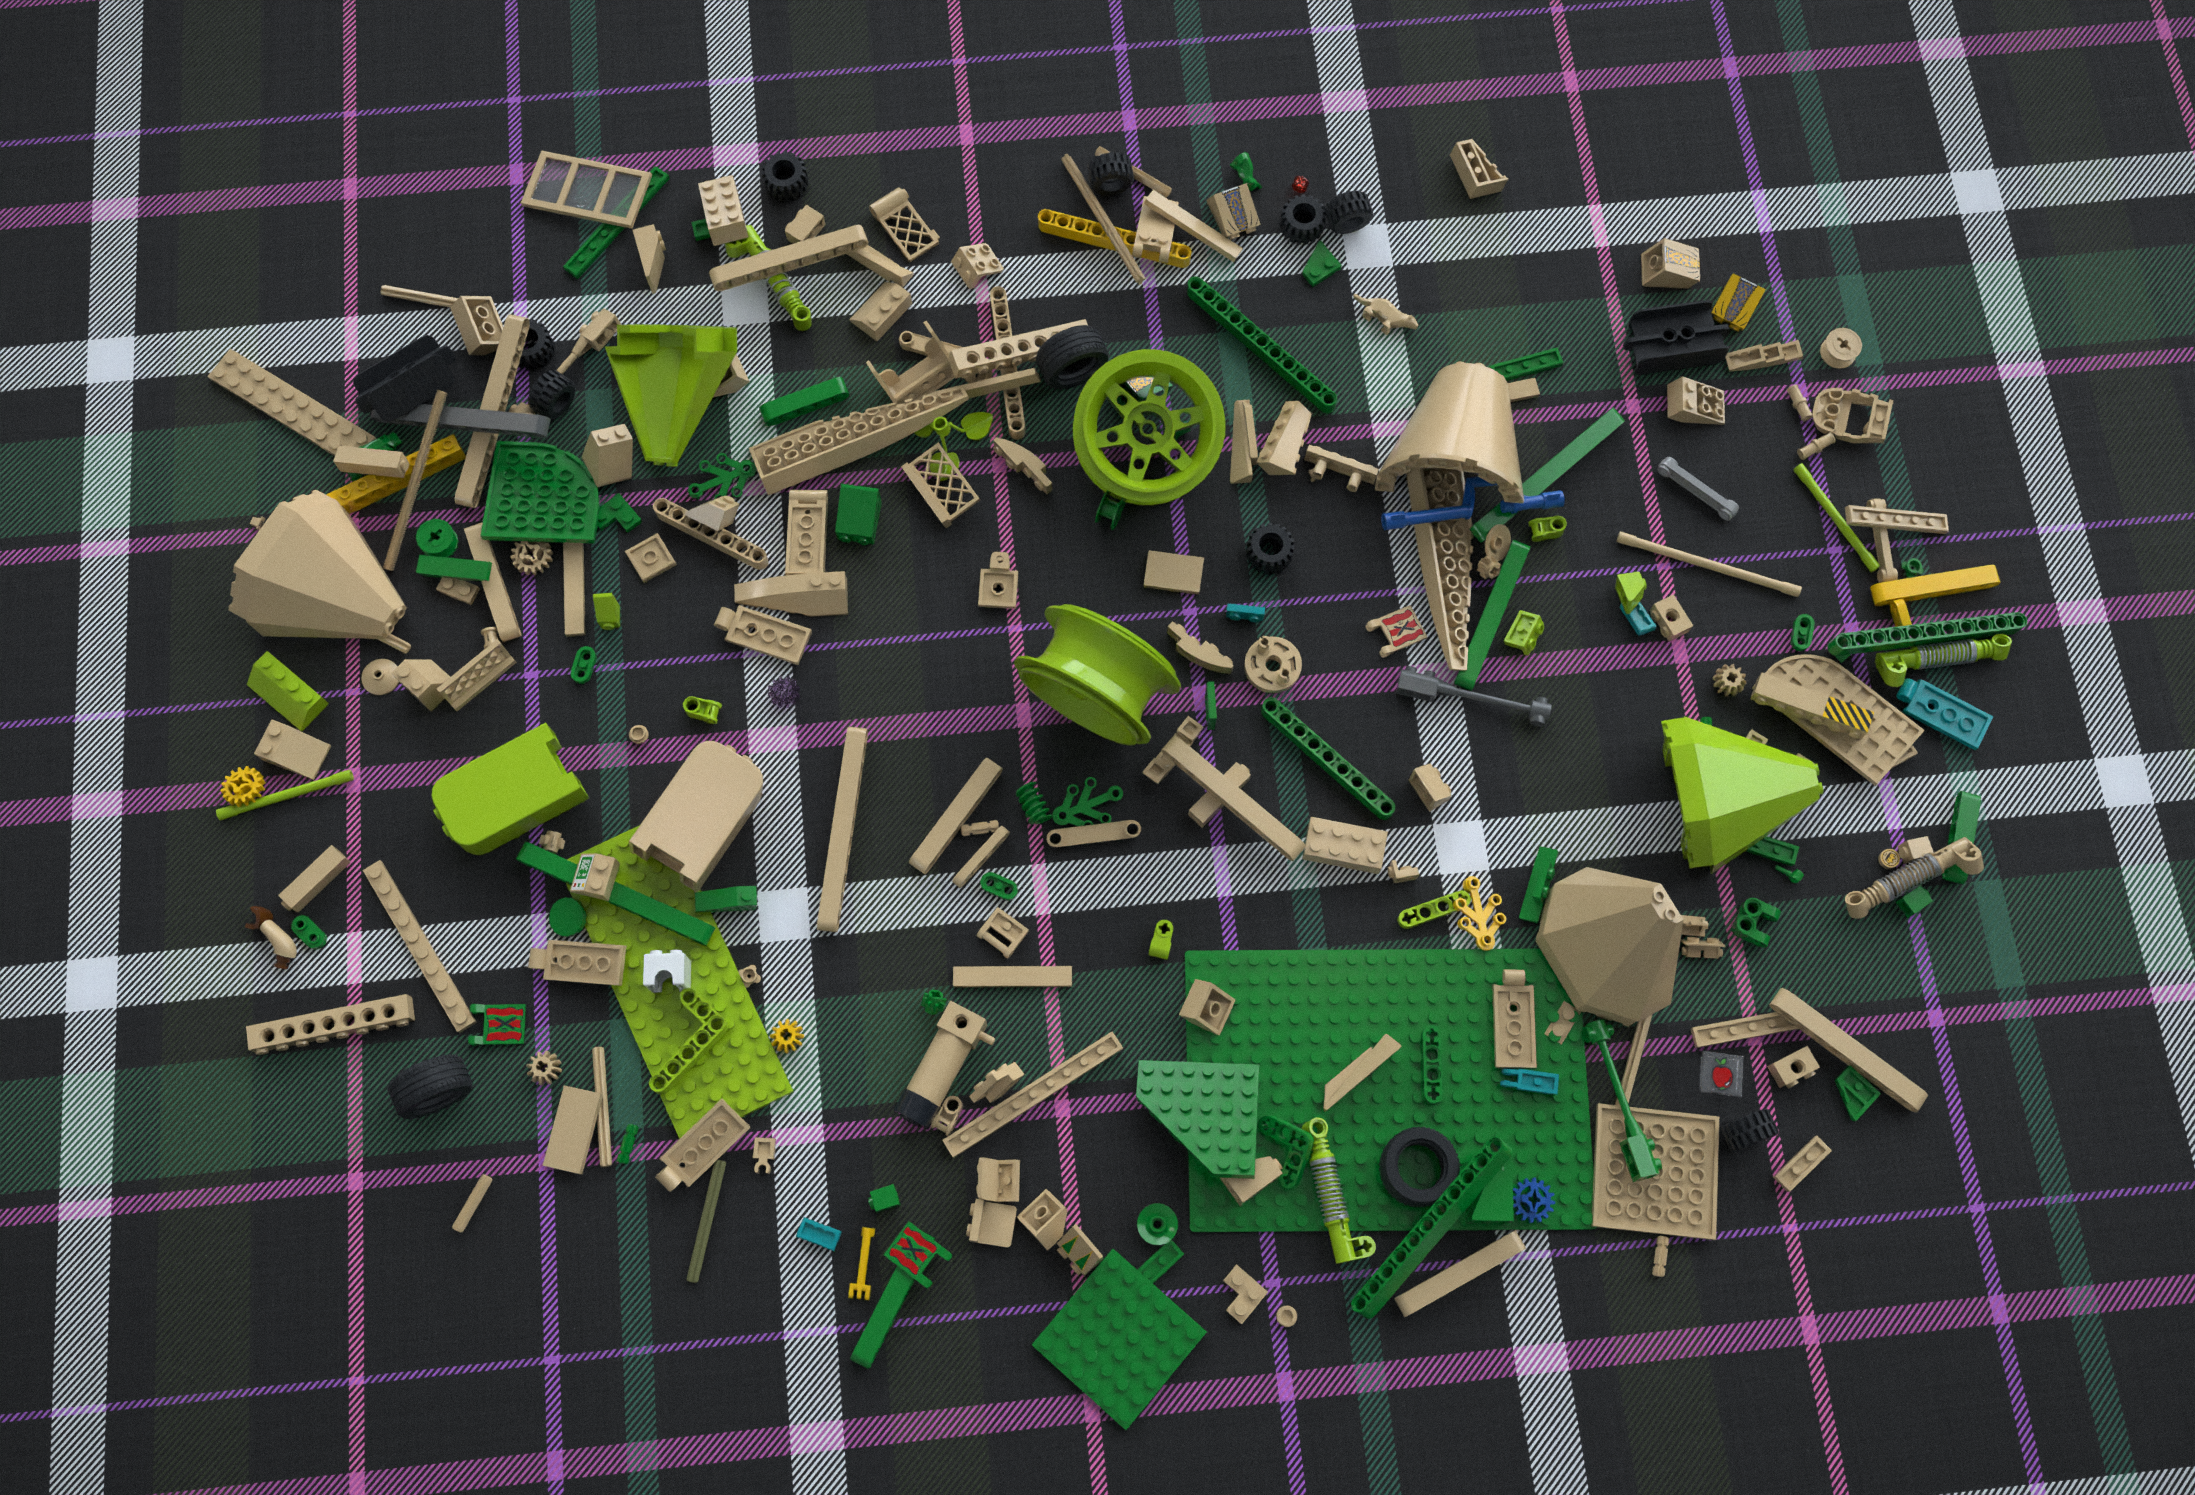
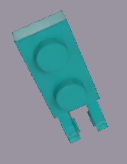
M1502 1069V1074L1517 1076V1082L1501 1081L1500 1086L1550 1095L1558 1094L1559 1074L1525 1069Z

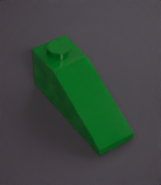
M736 886L694 893L695 913L754 911L757 907L756 886Z

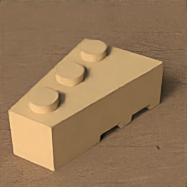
M1473 139L1456 142L1450 157L1470 199L1501 192L1508 178L1505 175L1502 176L1497 171V166L1488 161L1482 149Z

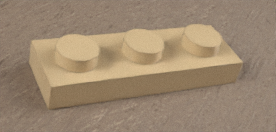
M1814 1136L1773 1178L1787 1192H1790L1832 1150L1818 1136Z

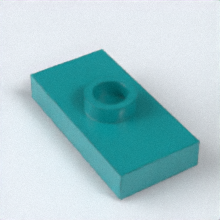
M1641 602L1637 604L1630 614H1626L1621 603L1620 609L1638 636L1656 629L1655 623Z
M803 1217L796 1237L835 1251L842 1231Z

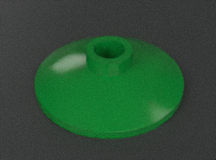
M1155 1203L1148 1205L1141 1211L1137 1220V1229L1140 1236L1147 1243L1163 1245L1171 1241L1178 1229V1220L1170 1207ZM1155 1221L1161 1223L1159 1229L1154 1228L1153 1223Z

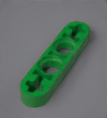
M1429 1025L1425 1027L1421 1035L1423 1098L1428 1104L1433 1105L1438 1103L1443 1095L1441 1032L1438 1027ZM1430 1030L1436 1034L1433 1038V1044L1437 1043V1046H1426V1043H1430V1036H1426ZM1427 1050H1435L1437 1058L1435 1060L1428 1059L1426 1056ZM1433 1069L1437 1072L1438 1077L1436 1080H1430L1427 1077L1428 1070ZM1427 1083H1438V1086H1434V1093L1438 1094L1434 1100H1432L1431 1096H1428V1093L1431 1092V1086H1427Z

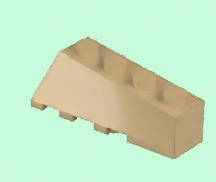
M1299 401L1285 402L1256 463L1269 475H1295L1296 473L1295 463L1299 462L1300 459L1298 452L1300 447H1303L1304 440L1302 438L1307 433L1312 415Z

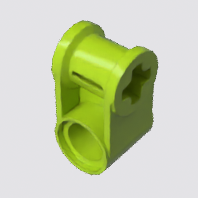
M1553 516L1536 518L1529 521L1528 524L1533 533L1532 541L1539 542L1561 537L1567 525L1565 518ZM1553 525H1559L1561 529H1555Z
M690 696L684 700L683 707L688 717L717 724L718 720L716 718L719 709L722 708V704L713 700ZM690 705H698L695 710H688Z
M1161 920L1157 923L1151 940L1149 956L1168 960L1173 933V925L1170 921ZM1163 926H1166V930H1168L1165 934H1162V930H1160Z

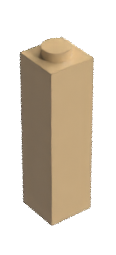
M338 446L333 460L340 472L404 478L405 472L409 468V461L403 452Z
M1236 762L1224 776L1241 789L1250 780L1251 774H1249L1250 771L1245 765H1240ZM1207 791L1189 809L1188 815L1203 828L1224 805Z
M331 845L278 895L283 900L281 904L289 911L291 909L296 912L301 911L351 862L337 848Z

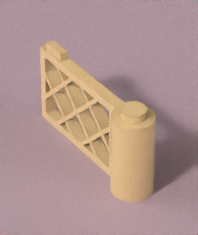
M898 187L869 205V209L908 261L911 262L938 245L940 237L934 229L930 230L910 204L908 201L909 195L906 190ZM908 208L911 212V217L900 216L901 211ZM896 219V227L888 226L885 221ZM899 220L908 221V229L898 228ZM912 222L919 223L921 231L911 230ZM897 232L907 233L906 241L899 240L896 237ZM909 235H920L919 242L908 241ZM922 236L930 237L933 242L928 245L922 244ZM907 246L918 247L917 252L910 256L907 252Z

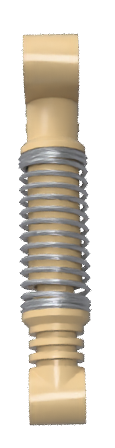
M1963 837L1934 853L1924 854V857L1921 856L1920 859H1916V861L1908 863V865L1897 869V871L1885 875V878L1882 877L1874 881L1873 885L1866 890L1848 893L1845 897L1848 914L1855 919L1863 918L1868 914V910L1875 907V905L1883 902L1888 903L1898 898V896H1902V894L1943 874L1945 869L1955 864L1967 874H1978L1984 869L1981 851L1966 837Z

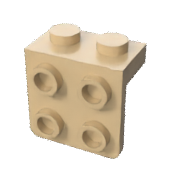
M986 243L959 247L951 261L969 289L975 288L982 276L1001 273L1004 270Z
M979 1158L977 1165L978 1184L976 1187L978 1198L992 1202H1019L1020 1160Z
M976 1199L975 1203H971L970 1215L973 1216L972 1224L967 1226L966 1236L970 1237L969 1241L1010 1247L1016 1218V1207Z

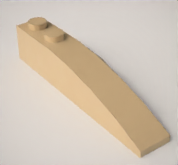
M845 571L786 575L734 584L736 604L766 607L770 610L787 611V613H800L810 617L848 615L847 577Z

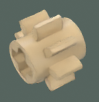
M1485 556L1479 561L1477 571L1480 572V576L1484 579H1487V577L1493 579L1500 573L1501 564L1496 557L1491 556L1489 558Z
M547 831L545 835H541L539 844L543 846L544 850L557 854L559 849L564 848L565 840L561 838V833Z

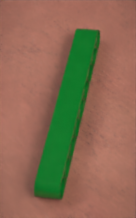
M1513 539L1468 647L1467 670L1458 672L1454 685L1472 691L1531 546Z
M1270 697L1264 700L1261 713L1266 720L1379 819L1388 820L1391 818L1395 811V803L1277 699ZM1271 705L1275 710L1268 711L1266 706ZM1287 718L1289 723L1283 724L1280 719ZM1300 730L1304 735L1296 736L1294 731ZM1315 743L1318 748L1311 749L1308 744ZM1323 756H1330L1332 761L1326 762ZM1343 768L1347 773L1344 775L1340 774L1337 769ZM1352 781H1359L1361 786H1353ZM1372 793L1376 799L1369 800L1366 794ZM1387 806L1390 809V812L1384 813L1381 810V807Z

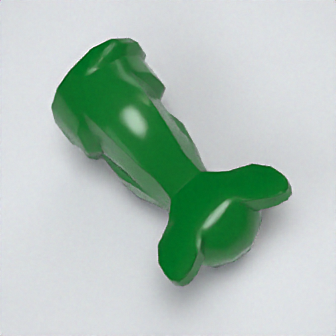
M1247 152L1239 154L1230 164V167L1237 170L1239 177L1243 180V184L1247 183L1249 191L1255 190L1256 187L1261 189L1262 186L1253 178V164Z

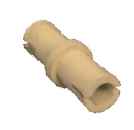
M1797 384L1790 386L1787 392L1793 401V407L1797 409L1803 422L1810 420L1813 414L1807 405V399L1803 397Z
M1829 432L1819 439L1811 440L1810 444L1797 450L1798 456L1805 460L1815 453L1822 452L1823 448L1836 442L1835 437Z

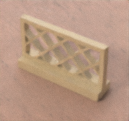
M939 442L910 464L905 463L901 466L946 528L952 524L951 522L980 501L977 494ZM939 449L942 453L941 460H931L932 454ZM920 462H927L925 472L918 471L915 466ZM931 463L940 464L938 473L929 472ZM943 465H951V475L941 474ZM928 475L937 476L936 486L927 484ZM941 477L950 478L948 487L939 486ZM953 478L962 480L961 489L952 488ZM938 489L947 490L946 500L937 498ZM951 491L960 492L959 501L949 500ZM963 493H971L974 499L969 502H962ZM956 504L958 505L957 511L950 515L947 511L948 505Z
M496 639L441 684L437 690L458 711L517 662L501 642Z

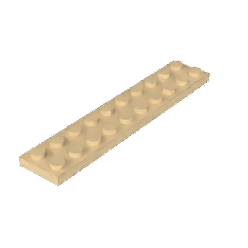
M229 349L208 375V378L334 456L338 446L358 448L376 439L373 435L232 349Z

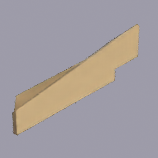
M869 245L863 249L847 253V255L887 281L892 280L901 287H904L914 275L913 272L900 267L897 263Z
M1237 400L1234 403L1231 484L1251 482L1253 476L1251 465H1257L1258 452L1250 400Z
M1385 1034L1373 1049L1370 1047L1325 1085L1323 1111L1326 1112L1402 1046L1388 1034Z

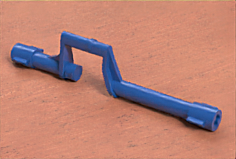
M1479 476L1466 478L1462 505L1406 513L1404 511L1383 513L1381 517L1382 527L1384 530L1405 528L1408 525L1461 518L1468 520L1471 518L1474 509V488L1498 484H1491ZM1561 490L1544 492L1536 496L1524 495V503H1511L1501 500L1500 509L1502 513L1511 512L1513 514L1517 513V511L1529 509L1559 508L1564 506L1565 498Z

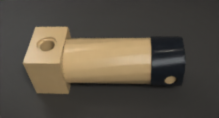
M952 1001L949 1002L937 1024L938 1032L893 1110L907 1122L927 1130L936 1117L941 1103L970 1050H975L979 1040L993 1045L995 1042L994 1037L984 1033L987 1028L985 1018ZM960 1023H967L966 1027L958 1028Z

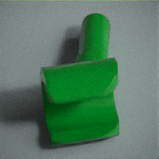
M1779 865L1775 867L1776 870L1788 876L1792 883H1798L1804 876L1798 869L1792 873Z

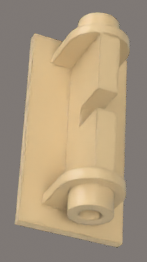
M1681 915L1683 918L1681 935L1705 937V929H1708V921H1705V917Z
M1687 937V940L1681 939V942L1685 944V947H1682V955L1686 957L1700 958L1701 950H1704V958L1718 959L1723 956V949H1720V947H1725V945L1717 938H1707V941L1699 940L1697 937Z

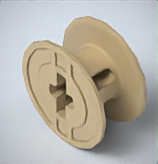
M1837 328L1831 331L1822 343L1820 354L1824 362L1829 366L1838 369L1846 368L1854 362L1861 352L1862 342L1857 333L1851 329Z

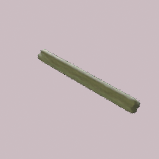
M722 1160L714 1162L687 1275L688 1282L697 1283L699 1280L726 1162Z

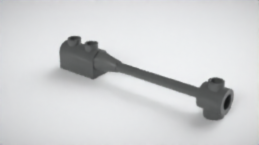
M1406 666L1405 670L1401 669L1396 694L1433 702L1436 695H1456L1528 712L1529 723L1534 726L1542 727L1548 722L1552 705L1547 703V698L1537 697L1536 701L1532 700L1531 704L1527 705L1459 689L1435 677L1436 673L1426 670L1424 674L1416 673L1417 668L1413 666Z

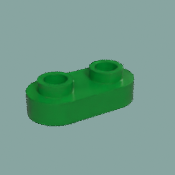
M1808 614L1799 615L1793 623L1791 646L1797 651H1805L1812 643L1815 622ZM1797 640H1800L1802 645L1798 644Z
M581 647L576 653L571 669V677L578 684L587 683L591 678L597 655L591 647ZM590 655L588 660H584L585 656ZM580 673H585L583 677H579Z
M993 872L985 873L981 877V887L989 894L1006 901L1013 900L1018 894V887L1012 880ZM993 881L994 885L988 886L987 882ZM1007 888L1012 890L1010 894L1005 893Z
M301 915L293 920L291 925L293 932L308 947L317 950L326 944V934L309 917ZM304 922V926L299 928V924ZM316 935L317 939L312 941V937Z

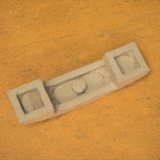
M1188 716L1177 729L1175 736L1191 746L1204 727ZM1161 751L1145 768L1143 774L1159 784L1174 768L1175 764Z

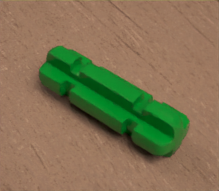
M627 1125L625 1131L627 1133L626 1135L624 1134L620 1147L621 1153L618 1154L617 1162L628 1164L629 1153L632 1152L636 1139L634 1136L637 1135L639 1129L637 1125Z

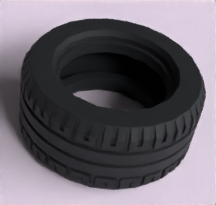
M1079 325L1060 331L1044 342L1037 352L1036 363L1048 386L1055 389H1069L1087 382L1100 367L1108 362L1109 352L1097 329L1088 325Z
M448 1054L425 1060L405 1069L390 1080L387 1090L397 1115L403 1119H414L435 1113L460 1101L470 1093L472 1081L463 1059L455 1054Z
M1412 1127L1396 1134L1383 1149L1379 1163L1381 1181L1388 1193L1400 1203L1416 1208L1433 1205L1460 1174L1458 1154L1451 1141L1442 1133L1440 1134L1434 1129L1425 1127ZM1420 1145L1427 1147L1437 1156L1441 1171L1438 1181L1432 1188L1423 1190L1412 1188L1400 1176L1398 1170L1399 1156L1408 1146Z

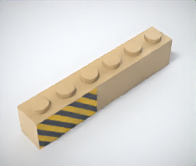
M1762 672L1756 680L1750 698L1757 704L1774 707L1777 711L1791 713L1796 718L1808 719L1813 724L1830 727L1833 731L1847 733L1852 738L1863 739L1868 733L1874 715L1873 711Z

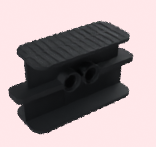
M1702 300L1645 308L1634 312L1628 322V327L1632 329L1634 337L1626 339L1623 348L1624 350L1633 349L1637 365L1635 373L1637 375L1708 366L1723 361L1729 352V347L1724 346L1722 337L1727 334L1729 327L1727 324L1714 325L1710 310L1713 305L1712 301Z
M424 335L357 374L353 384L360 395L356 397L355 402L363 413L367 414L375 409L382 420L391 422L437 394V390L444 391L453 385L455 377L448 365L455 362L456 357L449 346L439 347L432 336Z

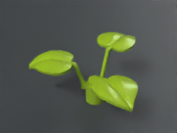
M986 412L968 414L961 420V425L964 429L953 425L952 422L948 423L944 417H937L932 423L914 432V434L918 437L926 438L932 434L933 430L936 431L941 438L943 449L947 453L944 436L950 433L951 427L962 433L966 432L967 437L971 440H980L988 434L993 415ZM954 452L947 453L955 466L959 468L960 461L957 454ZM935 453L931 460L940 461L942 453ZM931 463L930 471L938 473L940 464ZM943 465L941 474L951 475V465ZM941 477L940 481H945L949 478Z

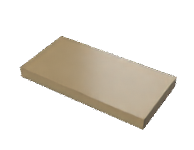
M569 1086L563 1087L543 1166L578 1174L583 1173L603 1094Z

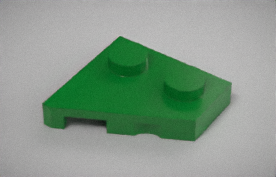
M1319 241L1304 267L1302 275L1314 287L1339 271L1342 265L1324 243Z
M1851 1065L1847 1066L1835 1079L1853 1122L1857 1121L1881 1094Z

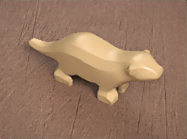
M1357 294L1353 295L1355 300L1366 306L1363 310V318L1367 321L1371 320V316L1378 318L1383 323L1382 325H1384L1381 329L1384 334L1388 335L1391 328H1418V323L1412 315L1400 312L1389 300L1383 298L1366 299Z

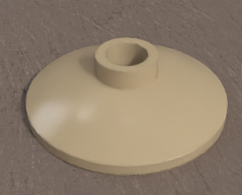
M1495 525L1486 537L1485 552L1489 558L1494 556L1500 561L1506 556L1510 548L1511 535L1505 525Z
M377 659L370 662L362 672L361 680L364 688L374 695H385L392 692L399 683L391 674L397 668V665L388 659ZM379 672H381V676H380V677H376V675H377Z

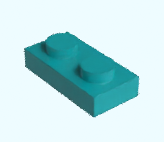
M1227 604L1226 617H1230L1232 620L1248 619L1250 622H1259L1264 619L1265 607Z

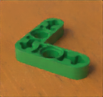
M1263 1116L1258 1123L1260 1131L1290 1146L1282 1169V1175L1280 1176V1183L1288 1189L1297 1187L1313 1147V1136L1309 1132L1276 1116ZM1266 1121H1270L1269 1124L1272 1125V1126H1274V1127H1275V1126H1278L1277 1129H1276V1128H1273V1127H1272V1128H1268V1125L1265 1124ZM1284 1127L1290 1130L1289 1138H1284L1282 1135ZM1295 1137H1297V1138H1303V1137H1305V1138H1304V1141H1306L1307 1144L1302 1145V1141H1301V1140H1298V1139H1295V1140H1294V1138H1295ZM1295 1154L1301 1158L1299 1166L1293 1163L1292 1159ZM1288 1175H1291L1293 1182L1289 1183Z

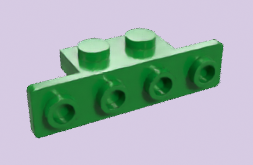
M1539 847L1519 915L1521 920L1534 923L1539 922L1545 899L1549 896L1550 881L1554 878V867L1559 853L1558 850Z

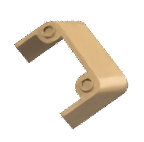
M927 321L923 323L933 336L924 345V350L928 357L898 377L895 371L891 369H886L878 374L869 360L866 362L893 403L896 402L897 405L903 404L905 400L911 398L913 401L923 399V395H928L938 390L955 378L948 361L949 353Z

